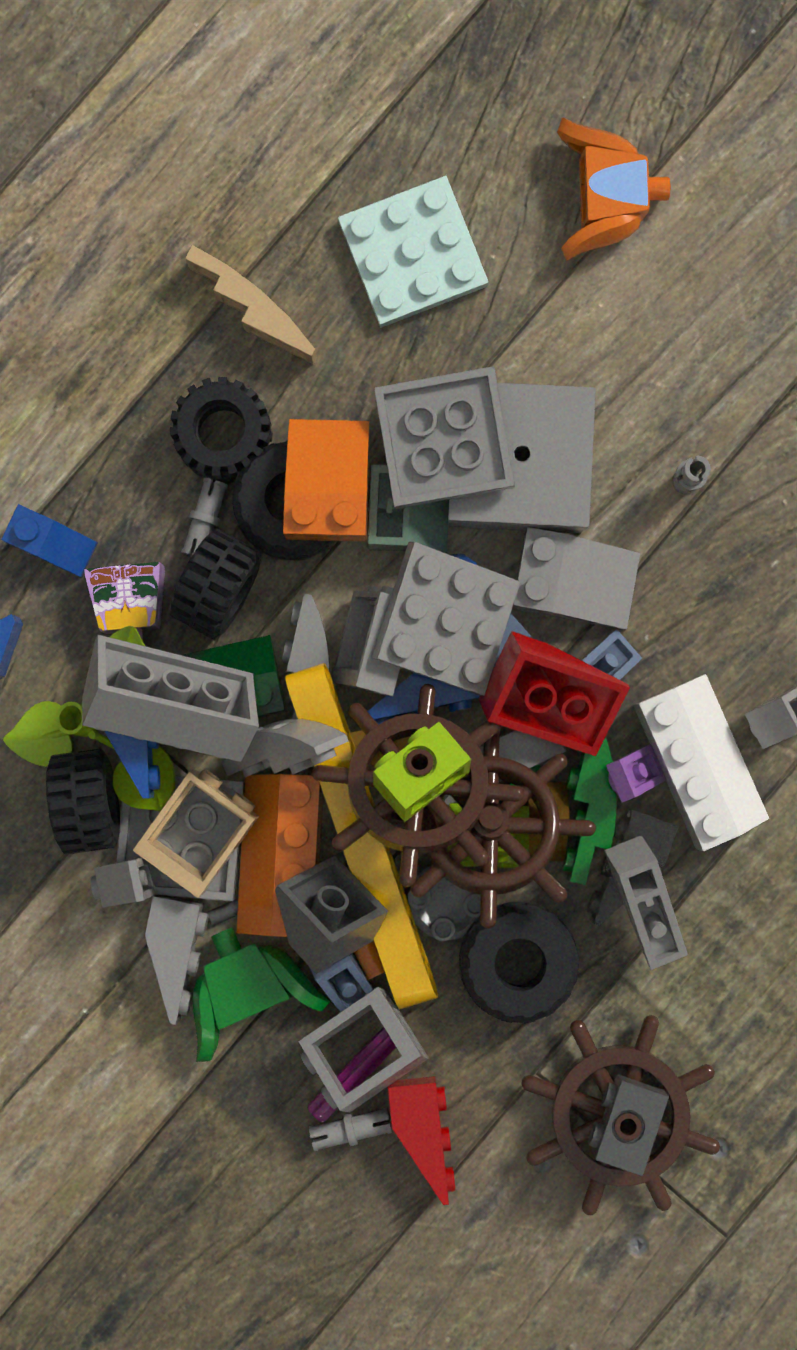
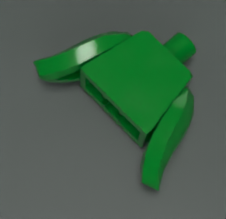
M233 927L215 934L211 938L220 959L204 966V972L196 979L193 988L192 1004L197 1034L196 1062L212 1060L218 1046L220 1029L288 1000L291 997H294L306 1007L321 1012L332 1001L318 991L299 965L284 950L273 945L261 946L259 943H254L242 949Z

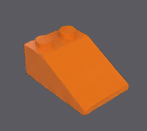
M289 419L283 534L286 540L367 542L369 421Z

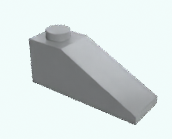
M642 835L604 850L615 884L650 970L687 956L688 953L657 858Z

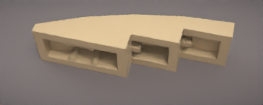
M194 245L191 246L185 258L189 269L216 282L213 291L218 301L245 313L241 322L246 332L314 365L317 359L315 348L284 311L261 289L230 266Z

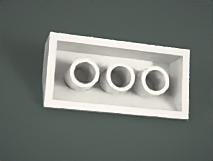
M706 674L633 705L696 850L706 851L746 833L769 819Z

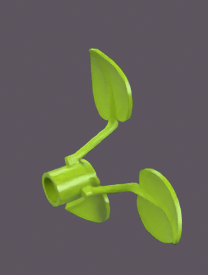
M133 626L124 627L110 636V638L145 646L139 632ZM51 701L37 703L25 712L16 726L3 738L5 744L18 756L28 762L44 767L48 766L52 755L73 752L74 744L70 735L89 737L114 749L108 737L100 734L95 728L82 725V703L66 702L62 706ZM159 746L158 749H152L153 765H159L160 789L154 790V798H142L123 763L120 762L116 766L113 774V787L118 798L126 805L135 809L161 811L173 795L175 789L174 765L169 754Z

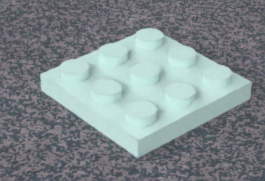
M447 176L440 177L338 217L339 225L380 328L478 291L489 285Z

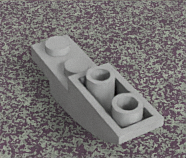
M304 594L302 603L295 601L290 624L297 627L294 640H286L282 663L288 664L287 672L290 674L325 663L331 675L328 641L322 618L312 595ZM289 697L288 705L293 706L291 698ZM295 709L293 712L292 719H298Z
M306 719L279 720L257 729L241 762L226 759L222 761L227 776L242 770L244 776L247 777L270 766L274 773L290 768L293 775L337 756L334 748L349 741L345 733L320 722Z

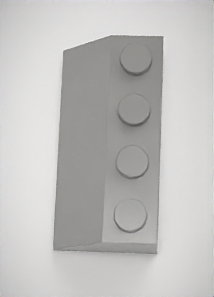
M97 635L82 696V725L100 731H109L139 740H148L174 746L178 749H187L213 755L217 758L241 762L259 728L253 673Z

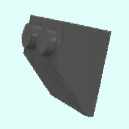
M336 856L277 885L275 889L289 945L316 974L371 943L388 913V910Z

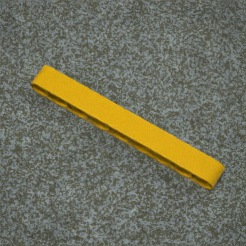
M322 663L286 675L287 689L297 718L331 726L345 733L349 742L334 748L337 756L317 765L349 768L356 748L326 664ZM319 781L336 832L339 834L357 820L350 804L348 784ZM365 786L368 799L372 807H374L375 804L369 786ZM367 832L343 852L350 872L388 910L374 938V942L395 1003L400 1010L438 998V992L406 894L400 883L399 874L390 848L377 841Z

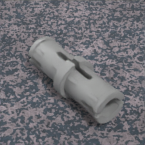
M695 456L696 458L692 459L691 457L677 467L673 478V485L678 492L687 494L688 491L693 492L700 489L706 483L711 471L710 464L706 458Z
M204 478L195 511L191 510L189 519L192 522L181 553L192 557L203 539L213 532L214 527L218 528L220 519L217 517L225 491L228 488V485L217 480L213 482V479Z
M387 1107L354 1117L352 1113L343 1115L342 1120L309 1126L310 1138L327 1135V1137L313 1140L314 1152L345 1143L354 1146L358 1145V1140L387 1133L391 1134L392 1127L390 1121L374 1124L389 1120Z

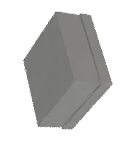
M497 383L515 488L449 499V527L526 531L527 527L553 532L580 534L583 530H588L590 524L596 388Z

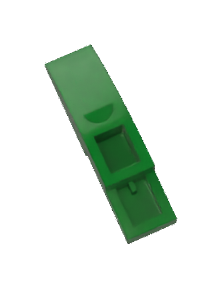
M606 737L596 756L575 750L581 753L578 768L571 767L566 784V790L572 791L570 799L585 803L584 810L577 809L574 820H590L596 826V831L593 835L577 836L574 849L567 848L562 871L568 872L567 880L586 885L595 847L611 848L615 831L617 797L608 778L609 772L606 765L613 762Z

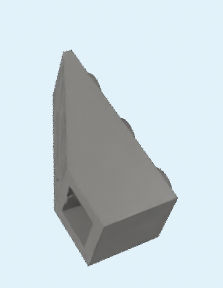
M154 895L145 939L169 1022L176 1025L181 1020V1015L188 1016L193 992L186 990L189 976H196L201 953L194 951L197 936L204 937L209 914L203 913V902L167 895Z

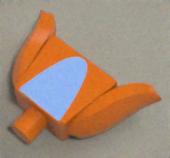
M564 117L561 118L557 130L558 135L569 148L581 155L579 158L581 229L569 237L561 247L565 259L568 261L581 253L603 248L630 237L639 229L640 222L643 221L649 212L650 201L669 200L671 184L669 177H649L647 156L638 154L637 148L628 140L608 131L583 126Z

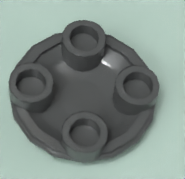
M433 865L423 869L422 872L416 877V880L419 877H421ZM445 878L438 882L423 897H415L411 893V889L408 894V902L415 924L425 934L439 941L457 940L464 937L471 924L480 916V894L463 890Z

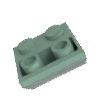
M371 465L369 550L406 551L408 542H417L447 553L449 500L395 509L387 465Z

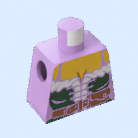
M151 562L84 569L100 632L112 634L124 627L133 626L137 629L143 640V630L160 629L165 567L163 564Z

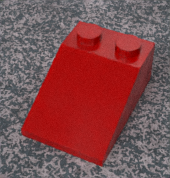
M511 631L491 673L485 695L480 696L479 702L489 722L596 756L630 686L548 643Z

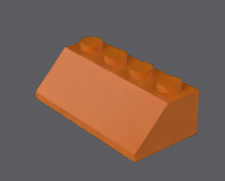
M249 775L245 777L244 797L255 805L253 812L259 815V818L243 838L241 844L236 933L287 937L275 889L277 885L320 863L324 794L320 782L316 781L311 775Z

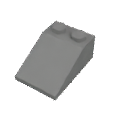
M527 527L524 533L516 577L520 584L512 610L627 630L640 553L569 534Z

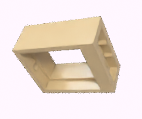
M203 769L201 773L197 770L188 772L133 849L136 854L197 898L205 893L259 818V815L253 812L255 805L250 800L237 792L234 796L228 794L220 788L223 782L206 769ZM195 786L243 820L205 873L199 871L157 840Z

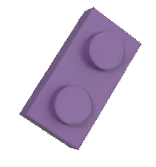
M651 744L606 765L609 772V783L612 789L618 793L621 802L633 799L666 781Z

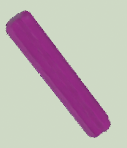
M384 1027L336 1075L346 1093L361 1085L396 1048ZM322 1092L307 1107L312 1116L320 1122H325L336 1110L327 1103Z

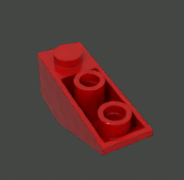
M435 1076L397 1080L388 1086L392 1129L441 1203L449 1205L448 1192H454L456 1189L453 1167H445L443 1153L451 1151L449 1126L441 1127L439 1116L440 1111H447L444 1086L436 1087Z

